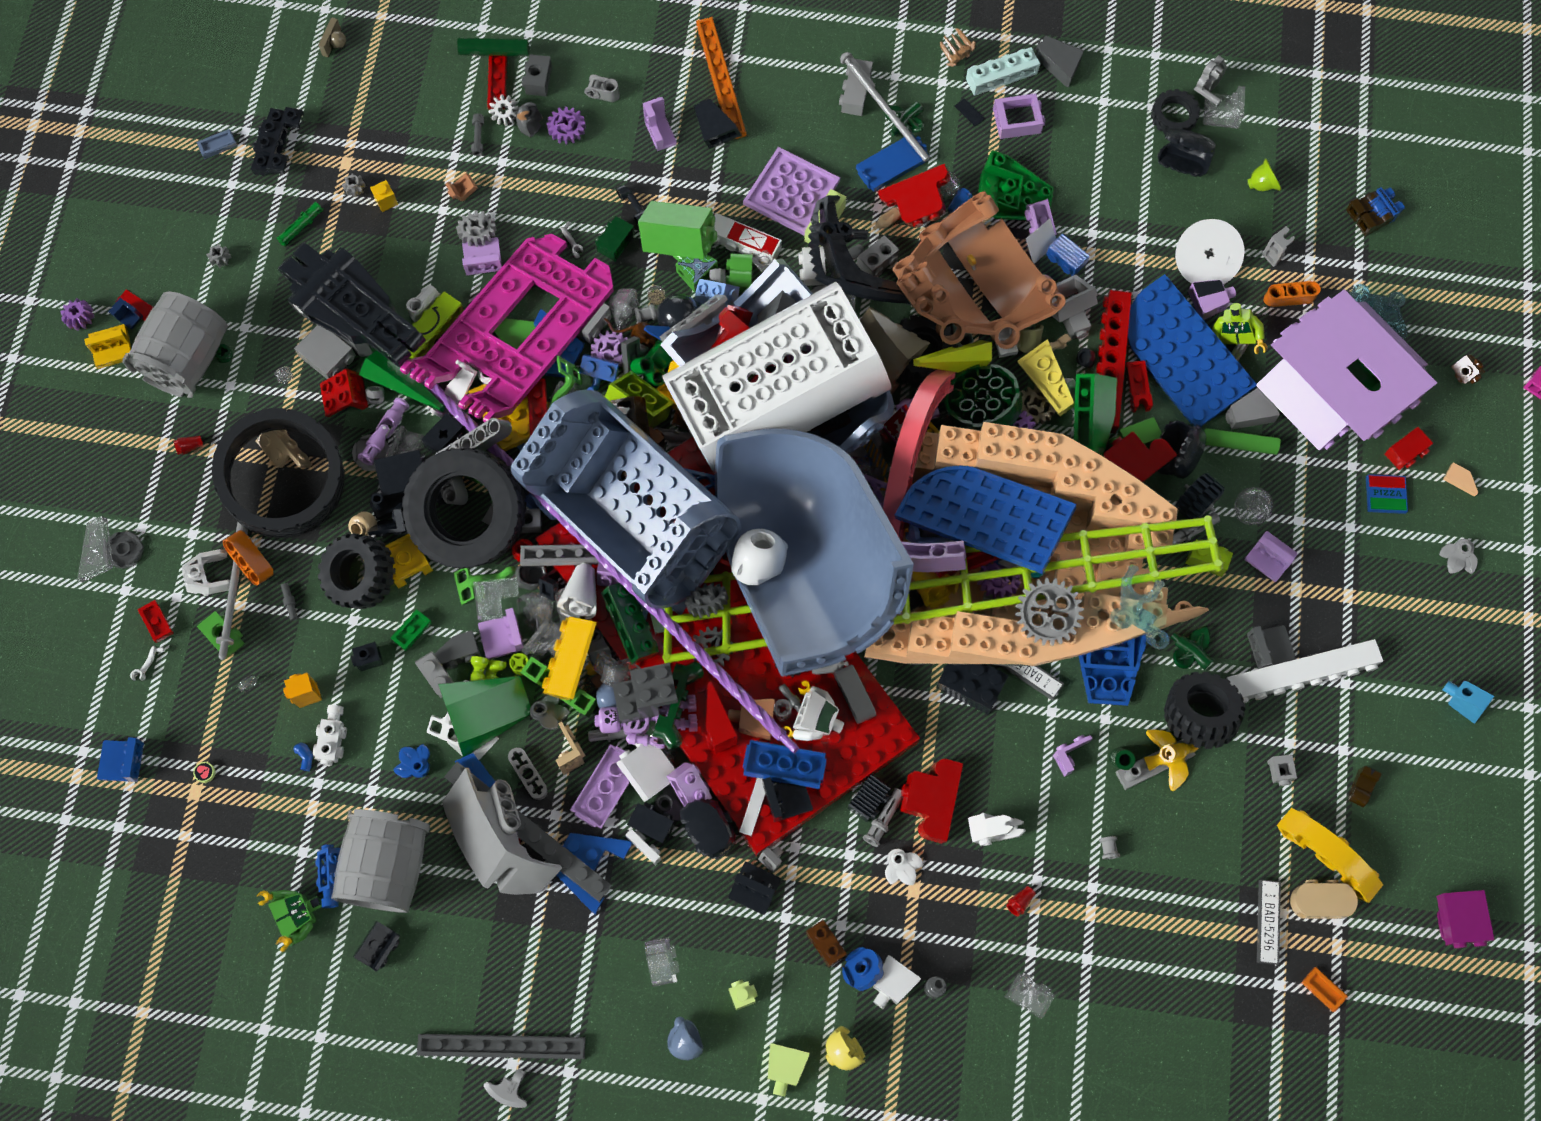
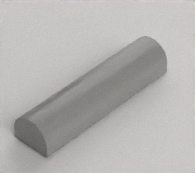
M583 545L521 546V566L599 564L596 557Z

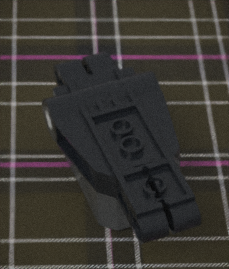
M303 242L292 253L293 258L289 256L277 268L292 283L289 287L292 295L288 298V302L292 307L311 322L334 333L360 357L369 356L378 351L397 367H401L412 356L410 351L414 353L426 341L414 326L396 313L385 291L360 262L342 247H339L334 253L327 249L321 255Z

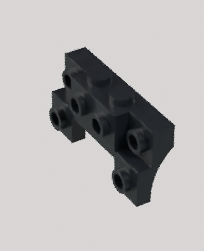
M285 107V110L270 108L267 119H263L262 125L258 128L257 141H254L253 150L255 151V157L251 166L253 174L265 176L271 173H286L285 167L290 158L288 155H283L282 151L289 133L287 128L300 129L299 123L301 117L304 116L303 110Z

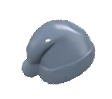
M681 1016L677 1017L674 1022L675 1026L670 1030L667 1040L670 1053L680 1060L698 1058L703 1052V1045L696 1026L690 1020H685Z

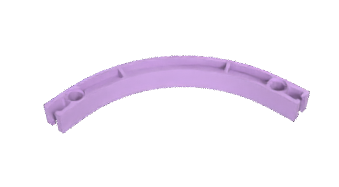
M964 541L925 544L902 542L914 563L913 572L966 570Z

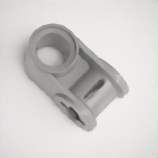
M591 75L589 77V85L584 91L588 97L609 102H615L619 99L620 93L616 80L598 75Z

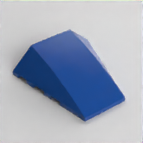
M1149 633L1079 656L1088 703L1129 705Z

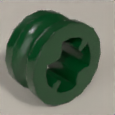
M220 344L215 357L219 362L227 363L232 359L233 353L229 346ZM222 351H226V353H225L224 356L222 357V356H221Z

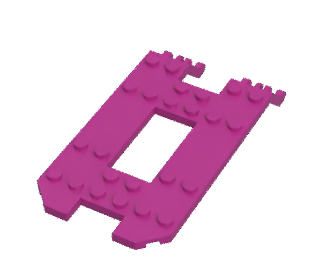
M553 234L544 235L545 237L535 239V237L527 238L425 356L406 360L401 366L400 372L408 374L411 369L415 368L410 373V378L416 379L418 383H422L426 377H429L424 385L428 389H432L437 383L454 379L462 369L460 365L455 363L457 360H460L492 378V380L482 391L465 395L460 400L458 407L465 410L473 403L468 412L478 419L488 412L483 418L484 423L491 418L511 415L557 360V356L563 353L614 292L609 265L594 258L586 269L582 270L559 257L567 247L566 241ZM535 284L558 297L559 301L520 347L515 349L491 334Z

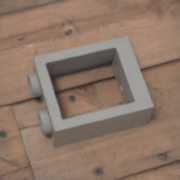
M1077 275L1057 283L1059 292L1065 298L1076 292L1079 293L1066 299L1064 307L1052 315V317L1062 322L1098 304L1096 288ZM1055 296L1052 299V303L1057 301L1058 296Z

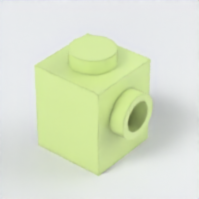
M743 979L731 984L732 988H729V992L736 1010L756 1003L755 997H758L754 984L750 986L749 982H744Z

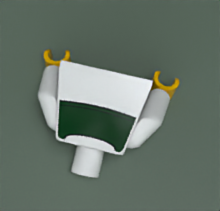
M802 681V685L807 688L805 690L798 688L799 693L805 695L793 725L795 731H792L788 726L783 727L784 730L790 731L788 737L790 739L794 737L797 740L811 741L829 735L831 730L840 733L844 722L836 719L839 709L835 706L829 693L815 686L810 687L809 682Z

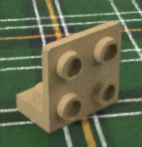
M561 721L558 724L572 748L571 752L565 751L561 753L556 760L560 770L565 775L585 764L582 759L585 755L578 741L573 742L576 739L569 725L564 726Z

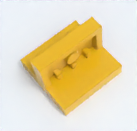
M125 324L88 334L89 338L84 339L86 347L93 354L97 369L122 363L124 355L130 352L132 348Z

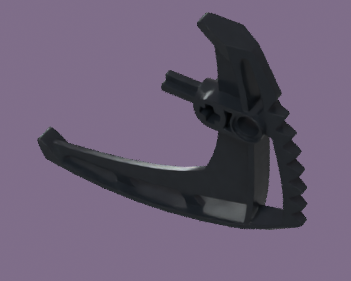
M828 195L819 199L813 209L810 219L812 225L809 227L811 233L808 235L811 240L808 244L811 248L809 254L813 257L810 262L815 265L812 271L817 274L815 279L826 286L837 282L843 292L848 295L881 302L910 304L897 285V282L876 277L862 271L851 257L846 243H850L852 240H867L868 230L853 229L848 223L839 222L835 204L839 201L840 196ZM819 245L823 246L831 276H826L824 272Z

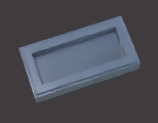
M228 129L198 141L197 145L203 158L206 159L236 147L237 143L231 130Z

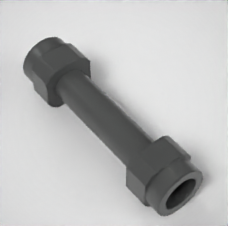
M477 113L473 115L472 119L474 143L471 145V151L474 156H481L484 145L481 144L484 116Z

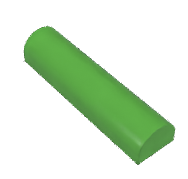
M1209 428L1204 430L1206 446L1277 455L1279 452L1281 440L1279 438Z

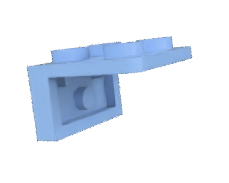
M699 279L694 300L700 307L716 294L725 295L728 299L725 305L727 307L728 305L735 306L733 302L738 298L740 287Z

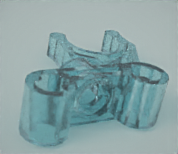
M1355 285L1349 294L1357 302H1367L1405 341L1408 331L1400 308L1405 304V296L1401 292H1393L1389 297L1370 294L1366 285Z
M1131 564L1121 580L1120 608H1116L1111 612L1110 619L1114 625L1122 629L1128 628L1132 624L1147 632L1146 641L1150 646L1156 649H1164L1169 644V636L1166 632L1153 625L1157 616L1143 609V604L1156 600L1165 583L1161 580H1156L1150 592L1146 594L1136 593L1132 587V578L1139 568ZM1125 614V620L1118 622V616ZM1159 634L1161 640L1156 643L1154 637Z

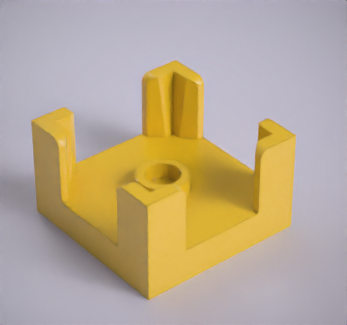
M410 534L385 546L390 549V557H393L395 561L393 568H396V573L393 574V579L398 589L407 584L405 579L420 571L426 575L433 571L425 555L410 539Z

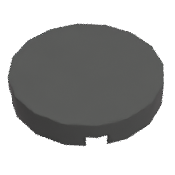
M130 531L114 533L104 544V557L109 564L116 568L126 569L132 567L143 556L144 547L142 541L136 534Z

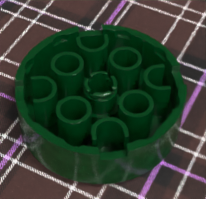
M978 364L955 375L954 379H951L950 385H954L953 391L947 394L944 399L950 422L954 427L981 431L983 422L1012 426L1022 410V397L1016 377L1008 369L996 364H991V366H980Z

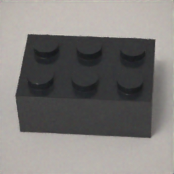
M947 664L936 688L989 715L1008 675L987 664Z

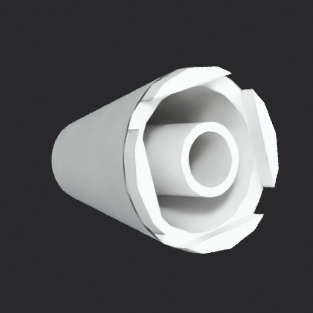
M588 563L576 566L558 601L557 608L560 607V612L567 617L580 619V616H586V619H591L596 615L595 569Z

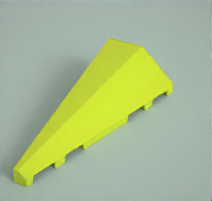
M979 340L958 348L949 347L913 359L914 366L958 373L978 364L980 366H987L992 361V342Z

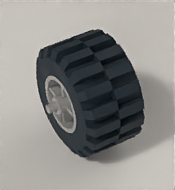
M1205 473L1192 485L1188 486L1186 484L1184 486L1186 491L1176 502L1175 507L1186 519L1201 518L1207 511H1215L1213 506L1224 493L1225 487L1209 473Z

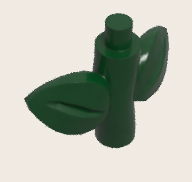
M914 102L905 111L899 106L888 105L892 111L896 112V116L910 133L920 132L924 129V122L916 118L923 111V107L918 102ZM884 112L885 117H886L890 122H892V121L890 120V118H889V117L886 115V113ZM893 123L889 134L895 137L896 134L900 135L901 132Z
M1208 626L1194 630L1189 638L1185 635L1181 637L1177 632L1170 637L1176 642L1175 646L1179 648L1173 654V661L1179 668L1188 669L1195 661L1205 671L1214 661L1204 651L1210 645Z

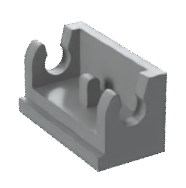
M1287 226L1271 237L1262 253L1273 267L1283 259L1287 246L1295 238L1294 236L1289 240L1284 238V235L1290 230Z

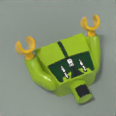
M1239 303L1230 305V309L1225 310L1224 315L1219 317L1213 325L1212 331L1223 344H1256L1258 342L1254 352L1256 354L1259 353V346L1263 348V353L1267 351L1268 347L1263 343L1265 339L1263 323L1253 315L1252 310L1241 309Z

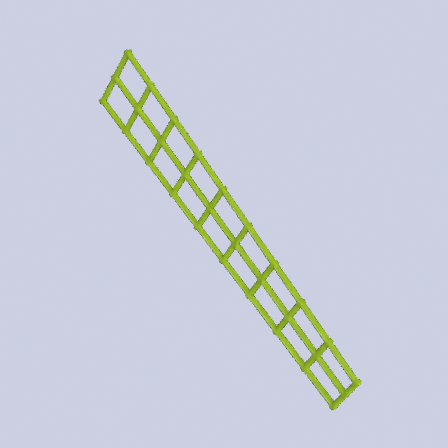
M1207 515L1204 518L1152 524L1142 523L1135 526L1092 531L1081 530L1080 532L1063 534L1059 542L1080 540L1083 558L1049 562L1045 571L1084 566L1087 584L1073 586L1070 592L1072 594L1075 592L1094 593L1096 590L1149 581L1158 582L1161 579L1209 571H1221L1223 569V562L1217 544L1212 517ZM1205 526L1208 540L1153 547L1150 532ZM1142 533L1145 549L1091 556L1088 539ZM965 545L966 553L980 552V550ZM1210 548L1212 563L1158 572L1155 555ZM966 557V570H960V575L910 582L909 590L961 583L964 605L911 613L908 593L902 610L903 615L895 616L893 625L901 623L910 624L913 621L954 615L957 611L972 613V611L1022 603L1018 597H1025V594L972 603L969 582L1022 574L1024 589L1031 591L1029 588V584L1032 583L1031 573H1035V571L1020 566L968 574ZM1147 557L1150 573L1095 582L1093 564ZM725 571L721 574L708 575L703 582L723 581V586L727 591L729 599L727 600L728 604L723 605L724 609H719L717 614L711 613L710 617L704 615L702 618L699 617V614L696 617H693L692 614L672 616V607L665 608V611L676 623L723 617V645L705 648L704 650L710 656L767 646L764 639L730 644V616L752 613L748 605L730 608V580H736L732 572ZM1036 595V601L1046 599L1044 595ZM664 627L663 660L665 663L671 664L676 661L696 658L689 651L672 654V634Z

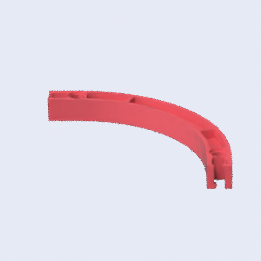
M937 369L925 378L910 404L900 431L890 468L883 510L902 542L905 522L895 519V513L912 485L919 452L931 418L942 399L953 391L954 385L950 384L951 379L955 378L956 372Z

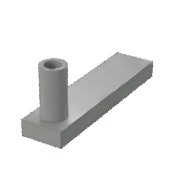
M1183 739L1177 741V743H1184ZM1160 750L1149 756L1157 755L1160 752ZM1195 752L1188 754L1185 757V761L1196 755ZM1144 758L1136 761L1131 769H1120L1115 773L1124 789L1127 790L1169 768L1167 765H1159L1149 771Z

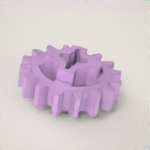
M606 331L604 336L600 333V339L594 338L595 344H591L592 356L619 363L620 367H623L622 354L619 355V353L622 352L621 342L628 338H623V333L616 335L614 331L612 334Z

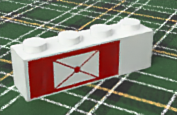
M718 213L715 214L716 221L714 226L715 231H717V240L713 244L725 246L730 251L751 254L752 258L764 265H770L776 260L781 250L782 240Z

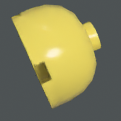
M844 1026L838 1027L829 1035L826 1041V1059L831 1066L835 1065L842 1070H853L865 1062L863 1060L865 1054L855 1037L851 1039L847 1035L850 1031Z

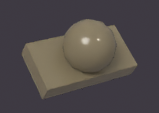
M336 18L330 19L318 44L322 56L325 57L329 56L333 47L342 48L346 44V36L340 32L341 27Z

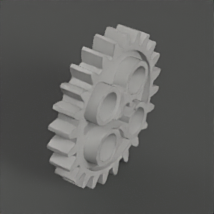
M1046 578L1044 584L1037 580L1036 587L1030 583L1029 588L1031 591L1024 589L1025 597H1018L1022 604L1015 605L1016 608L1021 609L1020 612L1015 613V616L1021 617L1017 624L1024 625L1021 632L1026 630L1029 632L1026 638L1032 635L1035 636L1034 643L1042 639V646L1047 641H1049L1051 646H1054L1055 640L1062 644V637L1067 641L1070 640L1068 633L1076 635L1077 633L1073 628H1080L1081 625L1077 620L1084 619L1083 616L1078 615L1079 612L1084 610V608L1078 607L1082 600L1075 599L1078 592L1073 594L1070 592L1073 586H1069L1066 589L1064 587L1065 581L1058 585L1057 578L1052 583ZM1041 594L1045 596V605H1039L1036 602V595ZM1057 599H1064L1067 602V607L1065 609L1058 608L1056 605ZM1031 607L1047 610L1051 607V611L1067 613L1068 617L1057 614L1047 617L1048 614L1046 612L1032 611ZM1033 615L1042 617L1043 622L1040 626L1033 624ZM1054 619H1060L1063 622L1061 630L1053 627Z

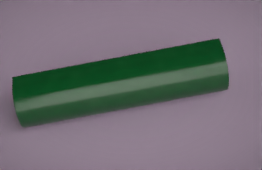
M457 39L458 55L529 57L530 53L527 39Z

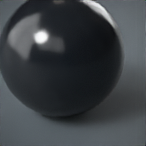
M670 295L661 302L658 308L659 326L672 328L699 308V305L688 295Z

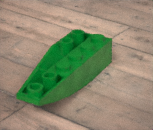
M1076 374L1074 440L1104 457L1116 416L1117 378L1099 374Z

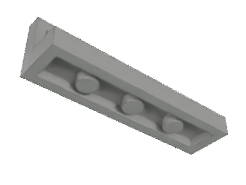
M716 294L688 317L660 336L661 341L664 342L674 331L694 328L703 323L706 325L712 323L711 319L725 307L727 308L725 302L728 300L727 297Z

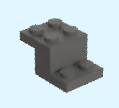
M670 663L630 671L631 680L612 684L620 724L659 716V706L678 703Z

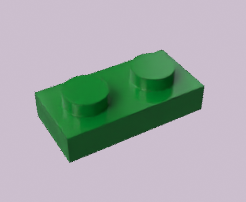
M416 609L390 639L407 652L432 622Z

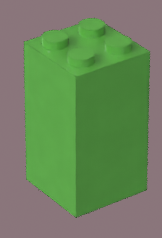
M650 201L638 220L643 252L705 259L707 253L711 251V246L717 240V231H715L714 226L716 219L713 216L712 208Z

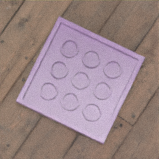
M778 147L743 200V205L805 236V230L811 222L810 219L816 202L826 197L830 189L835 190L840 182V177Z

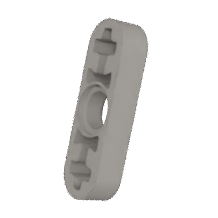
M513 748L508 754V759L533 799H544L548 789L525 751L521 748ZM515 753L523 754L521 760L524 765L520 766L517 760L513 761ZM528 768L532 769L533 776L530 779L523 778V771ZM535 781L539 788L543 787L540 795L538 793L533 794L535 788L532 782Z

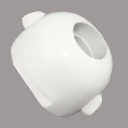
M752 529L747 531L738 539L731 563L733 575L744 584L760 585L781 574L786 561L788 544L770 530Z

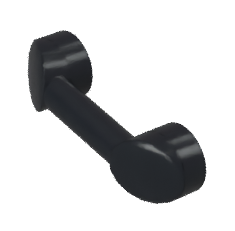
M624 185L618 186L615 189L621 201L628 198L637 213L633 217L638 225V220L645 210L628 187Z

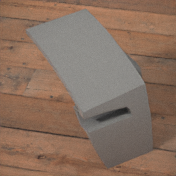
M465 768L442 803L452 832L471 869L485 888H489L494 882H497L499 892L514 895L540 893L562 869L561 865L532 859L528 855L526 848L520 845L516 831L520 827L521 821L510 785L500 779L487 792L477 791L470 769Z

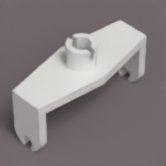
M457 360L455 363L460 365L462 369L447 385L444 393L459 404L460 400L467 395L477 371L464 362ZM430 406L426 407L431 413L441 418L446 413L451 415L447 408H444L442 412Z

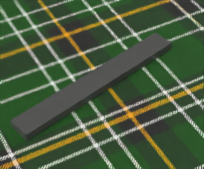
M418 1034L417 1056L585 1059L586 1038Z

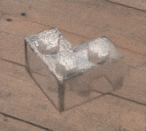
M517 577L473 582L477 618L481 621L503 618L501 599L519 596Z

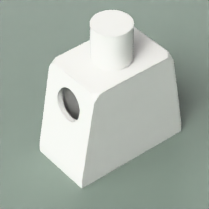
M888 955L882 968L884 975L873 986V988L879 991L873 1002L882 1009L885 1008L889 1000L898 1004L921 978Z

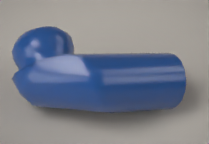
M305 743L296 744L293 750L295 754L297 753L302 758L300 770L310 771L313 752Z

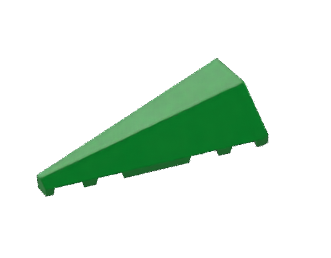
M375 351L365 359L359 373L360 376L439 411H444L445 405L440 403L422 383H418L416 379L410 378L411 372L408 374L400 372L401 367H397L378 351Z

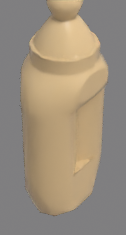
M894 207L881 215L876 225L873 226V230L887 228L900 219L899 209Z

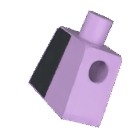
M1221 280L1193 282L1188 290L1195 310L1203 320L1226 310L1230 303L1229 299L1236 297L1235 288H1225Z

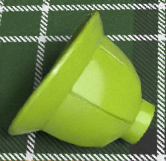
M1267 159L1254 170L1251 178L1247 179L1250 189L1255 188L1258 191L1275 189L1281 191V186Z

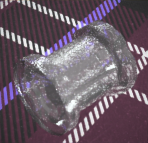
M786 699L778 700L774 704L776 719L785 721L790 718L792 712L791 703ZM786 707V711L783 714L780 713V709Z

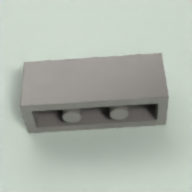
M855 59L866 74L871 77L873 62ZM847 66L846 75L848 79H844L842 90H845L844 95H840L839 105H842L841 112L862 116L867 90Z

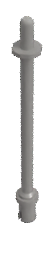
M237 521L236 532L241 530L248 536V529ZM234 560L222 636L216 638V643L220 644V660L226 659L228 645L234 644V640L230 638L240 574V568Z

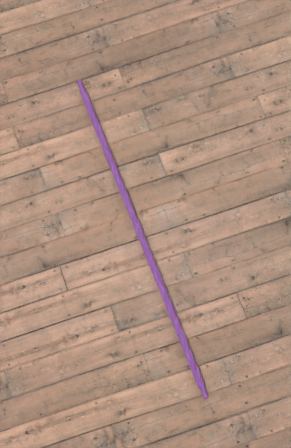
M426 377V379L422 382L423 385L429 377ZM438 384L432 389L425 387L440 403L445 405V408L469 432L478 427V424L468 414L464 413L458 407V404L446 395ZM497 444L487 449L490 453L505 461L507 466L511 467L514 460L503 449L499 448ZM532 494L696 657L710 674L717 678L732 696L739 700L753 717L760 721L776 740H780L792 753L798 751L799 747L786 735L787 732L778 726L776 721L761 706L756 704L754 699L740 685L735 683L732 677L719 664L714 662L711 656L698 643L693 641L689 634L678 623L673 621L663 608L655 609L649 607L634 593L632 583L541 496Z

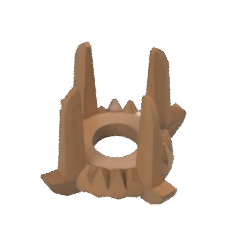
M955 28L965 45H962L954 34L951 35L960 50H957L949 39L944 36L954 55L949 52L942 41L940 42V47L949 60V63L946 64L948 66L957 65L956 63L965 56L968 58L970 52L974 51L976 46L975 40L971 43L959 28Z

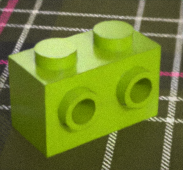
M1218 547L1223 562V569L1221 571H1209V573L1222 577L1228 570L1233 553L1224 547ZM1210 548L1189 551L1185 564L1194 566L1212 563Z

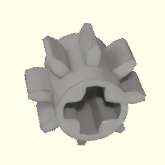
M351 174L344 178L345 183L342 186L348 196L351 194L357 197L364 193L363 188L366 185L360 175L357 177Z
M219 244L210 247V253L206 254L208 259H210V264L212 266L216 264L219 268L228 265V259L232 258L230 253H228L227 247L222 248Z

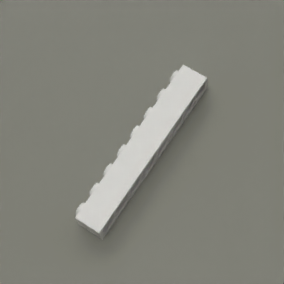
M1374 639L1229 676L1226 679L1230 681L1232 686L1235 685L1238 688V693H1241L1244 698L1243 702L1247 703L1249 702L1248 699L1255 698L1256 700L1266 698L1268 694L1280 695L1291 688L1293 691L1300 690L1307 684L1316 686L1323 683L1322 680L1329 679L1330 681H1335L1348 674V677L1359 674L1361 670L1366 669L1367 672L1378 669V665L1383 662V659Z

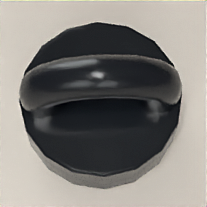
M1088 348L1081 349L1076 357L1077 363L1083 367H1093L1095 360L1093 350Z

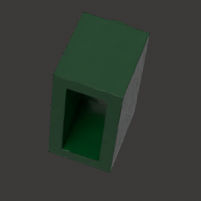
M617 216L607 223L606 230L597 237L595 242L597 252L615 262L635 235L634 226Z

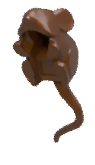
M604 318L612 331L623 333L632 330L631 337L636 336L640 338V344L645 343V346L649 348L658 340L644 331V327L650 325L647 322L642 321L634 326L617 330L612 327L608 319Z

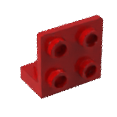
M345 369L320 383L325 416L330 417L349 406L362 410L368 407L363 377L358 372Z

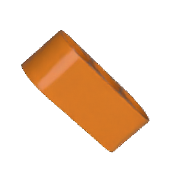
M1315 281L1273 284L1264 296V303L1269 307L1310 304L1314 302L1320 293L1321 287Z
M239 530L223 540L225 550L252 584L259 585L273 576V568L245 532Z

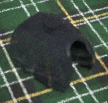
M1175 128L1166 131L1165 139L1170 141V143L1160 149L1157 155L1158 163L1165 168L1170 167L1178 173L1190 174L1193 177L1205 175L1215 153L1214 141L1189 130Z
M1179 420L1170 421L1169 424L1165 425L1164 432L1160 435V438L1169 443L1177 456L1159 469L1158 472L1166 475L1174 474L1178 478L1184 479L1194 471L1200 461L1206 445V434L1197 424L1191 427Z
M695 799L682 808L680 811L681 823L686 824L685 831H687V836L691 838V842L696 845L697 853L718 860L732 850L736 843V835L731 824L733 819L729 811L725 812L717 800Z

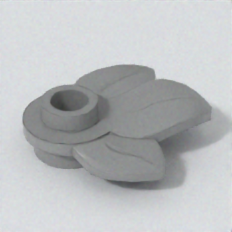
M1460 539L1455 544H1446L1439 553L1441 557L1448 558L1447 568L1449 573H1456L1464 568L1468 573L1472 574L1477 568V557L1473 553L1474 545L1468 539ZM1463 545H1466L1468 548L1466 552L1462 550Z

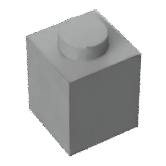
M1084 311L1063 321L1071 339L1084 338L1088 335L1091 324Z

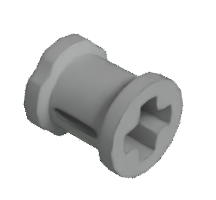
M1117 836L1099 839L1103 848V860L1120 857L1116 846Z

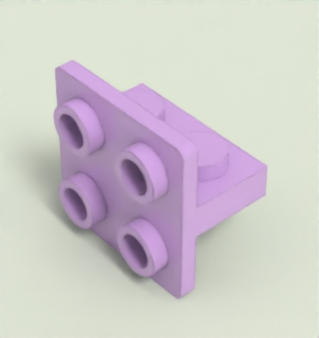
M1266 531L1246 556L1245 561L1274 582H1277L1284 571L1295 560L1297 552Z

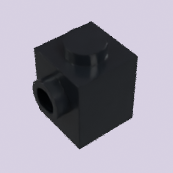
M376 642L352 648L354 654L351 656L353 666H357L361 672L384 665L379 646Z

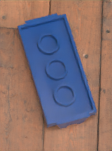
M917 136L915 138L916 141L927 153V146L921 142V138ZM904 137L857 164L856 170L866 186L875 192L925 162Z
M750 740L744 757L743 775L761 779L770 777L772 781L820 789V783H823L826 753L798 749L796 753H792L786 746Z

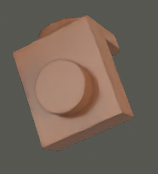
M467 173L454 184L450 182L445 184L448 188V194L453 199H458L462 202L478 189L472 177Z

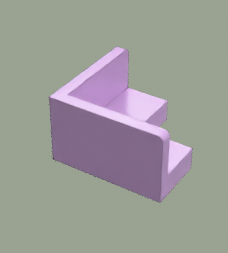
M663 97L643 103L645 124L657 151L676 145V139L665 116Z

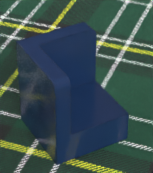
M119 298L108 311L115 319L125 324L131 330L143 318V315L122 298Z

